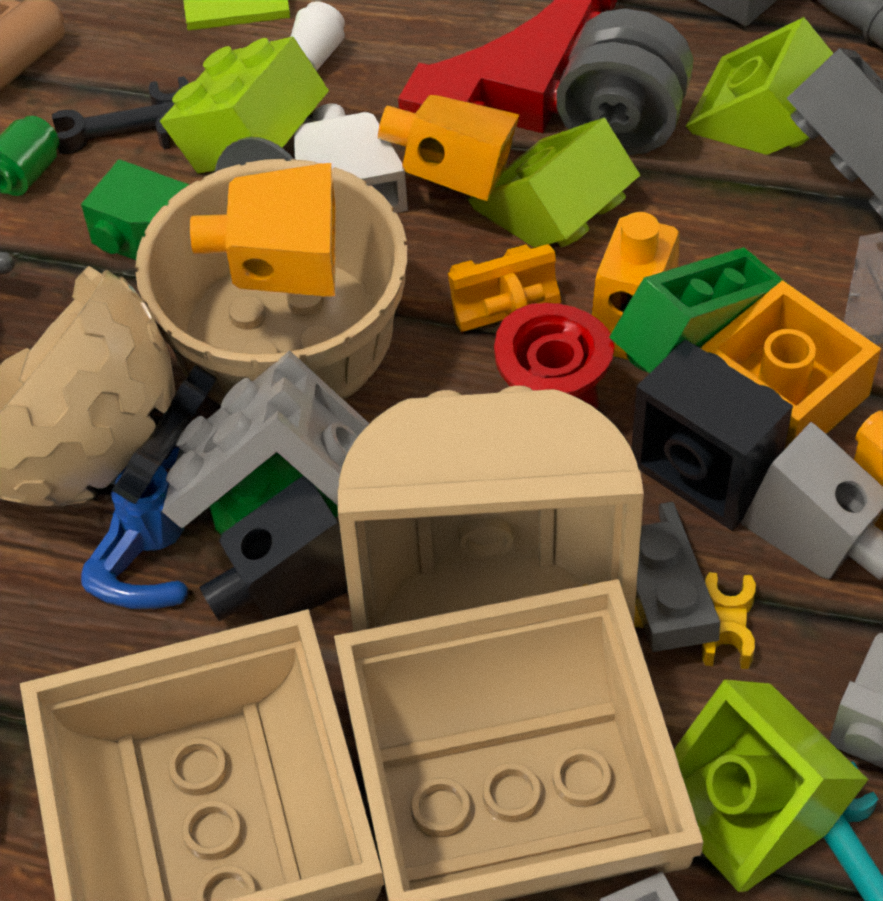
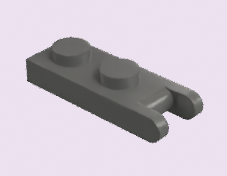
M674 502L660 503V522L641 525L635 600L651 651L657 652L719 641L720 620Z

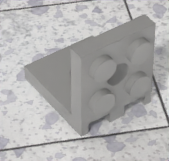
M289 350L278 362L270 366L254 381H251L249 378L239 381L227 393L222 401L221 408L211 417L205 419L203 416H199L181 432L176 441V446L179 447L176 463L172 466L166 477V481L170 485L162 512L179 527H185L276 452L338 505V488L342 465L354 441L369 423Z

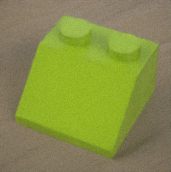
M803 17L722 56L686 127L694 135L765 155L787 146L795 148L804 144L810 138L791 118L790 115L796 108L789 102L787 97L813 74L833 52Z
M604 117L539 140L504 169L487 201L473 196L468 201L474 210L534 248L555 242L560 247H565L588 232L589 226L586 222L595 214H604L623 202L626 198L623 190L636 180L640 174Z
M724 679L674 749L703 839L702 853L738 892L748 891L827 835L869 780L770 683Z

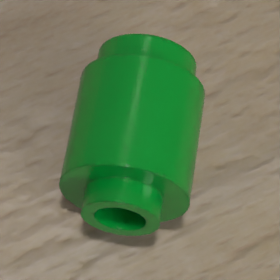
M26 116L24 119L14 120L0 134V193L13 196L23 195L56 159L59 137L54 128L42 118Z

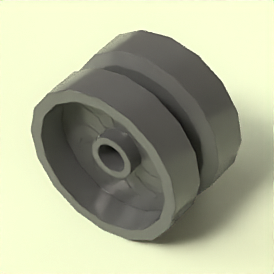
M626 8L602 12L587 21L576 37L569 56V63L563 72L557 88L556 108L564 125L568 129H572L605 117L628 155L648 153L664 145L676 128L681 112L682 100L686 96L692 78L694 58L687 40L671 23L649 12Z

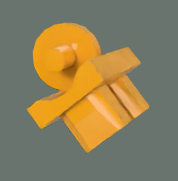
M525 244L508 249L501 258L480 264L469 260L452 265L450 272L447 274L455 322L459 330L464 332L502 321L516 309L532 303L548 302L560 304L561 296L555 275L556 256L553 248L546 244L531 249Z

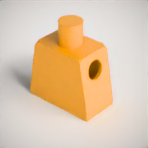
M429 95L416 113L387 105L380 121L378 139L406 147L402 163V169L405 172L487 201L506 168L519 115L438 95Z
M321 163L235 177L229 183L227 214L191 216L190 239L193 254L227 253L232 284L239 289L324 297L335 296L336 199L332 164Z
M635 212L619 218L597 272L592 315L599 319L608 328L610 333H612L623 314L621 303L627 304L628 293L633 296L644 277L677 268L679 264L680 231L673 226L660 224L653 215L645 212ZM614 342V356L629 360L626 352Z

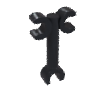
M184 76L178 77L179 88L171 94L160 92L157 81L150 82L148 88L152 102L151 106L83 117L79 112L67 109L53 113L52 119L59 137V154H72L82 150L87 145L88 139L156 127L160 146L163 149H169L170 135L162 126L160 120L174 106L173 96L182 87L189 84L188 80Z
M195 364L187 379L181 384L171 401L170 407L156 425L151 436L141 448L139 447L129 460L127 468L115 484L113 492L133 504L138 502L163 461L167 460L172 453L178 437L197 413L217 377Z

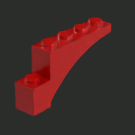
M554 0L544 10L524 24L479 48L430 65L419 62L398 97L399 109L416 113L429 95H438L518 114L519 118L516 127L543 134L553 113L559 114L556 108L557 88L563 72L569 63V56L576 37L587 21L606 10L612 11L617 0Z

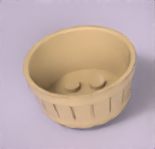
M265 159L246 162V165L242 166L238 164L224 168L182 189L168 201L169 204L167 206L164 205L152 218L144 232L146 236L142 237L137 251L135 266L138 271L135 272L137 288L142 300L151 310L164 340L173 350L178 365L185 376H189L196 364L217 377L207 395L208 398L221 405L227 393L244 378L254 381L270 366L278 362L289 350L344 399L358 391L368 381V378L374 374L390 346L393 333V318L403 294L406 281L407 239L403 224L397 213H393L392 205L373 186H367L366 181L350 172L336 167L332 168L336 199L335 296L324 297L239 289L232 284L227 253L193 254L190 239L191 216L227 214L229 183L235 177L321 163L291 159V161H285V159Z

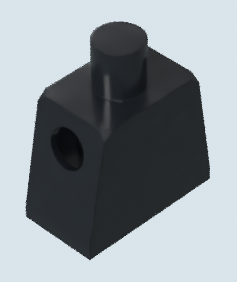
M305 476L300 477L223 532L219 542L234 567L199 587L219 622L254 601L265 620L307 609L310 611L347 593L348 586L340 526L315 485Z

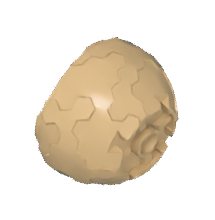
M88 266L75 280L72 295L74 300L46 329L30 350L25 348L5 359L0 364V499L31 506H66L85 503L96 496V491L92 488L98 489L108 486L127 466L139 447L141 448L151 436L156 427L154 420L149 416L152 410L157 408L162 413H165L175 396V383L171 359L165 340L151 310L123 276L119 278L109 270L99 273Z

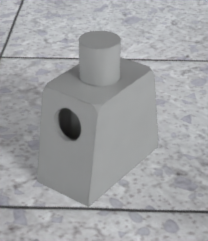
M810 422L771 464L741 524L822 578L830 579L849 557L877 579L881 580L883 578V531L875 526V523L883 513V486L819 427Z

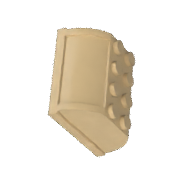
M510 386L499 393L461 395L455 391L442 390L434 392L425 398L403 400L387 409L375 418L354 441L346 455L339 478L338 517L353 632L619 579L634 625L644 492L637 461L625 437L607 417L594 407L572 395L554 389L533 391L525 386Z
M619 579L334 636L388 901H504L651 868H656L664 874L684 870L690 867L693 857L701 855L703 839Z
M309 609L20 683L56 901L377 900L384 885L382 869Z

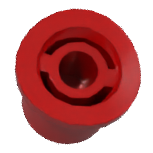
M532 303L516 309L503 319L496 333L494 357L501 377L509 386H525L533 391L550 389L562 391L598 410L599 401L596 384L605 377L610 369L615 346L614 341L609 338L611 333L608 328L588 312L559 303Z

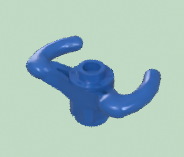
M175 447L168 459L163 461L136 504L113 491L111 492L115 510L109 531L91 557L85 562L81 572V584L89 594L108 604L128 609L150 610L179 605L188 598V587L178 580L156 585H133L120 582L117 579V576L142 551L161 550L175 543L184 531V527H179L162 512L170 485L166 481L167 471L165 469H171L176 463L179 447ZM125 467L117 476L115 484L118 482V480L120 479V477L122 476L127 467Z

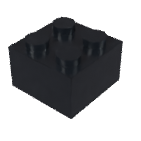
M684 339L636 387L631 449L637 461L638 470L733 532L742 522L771 464L785 449L793 405L783 400L772 388L759 385L731 368L718 355L705 352Z

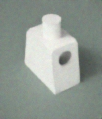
M329 103L315 110L312 117L313 122L301 124L294 133L295 159L331 163L332 168L336 167L350 172L366 181L367 186H373L392 205L393 213L408 211L405 171L402 169V162L390 142L378 139L379 123L374 114L363 112L346 116L344 109L340 105Z

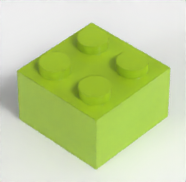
M294 36L270 42L267 38H261L244 48L232 50L231 47L226 46L212 53L204 61L203 67L205 70L196 81L185 85L173 96L174 106L160 120V123L197 174L215 171L217 161L223 150L242 138H264L283 148L329 90Z

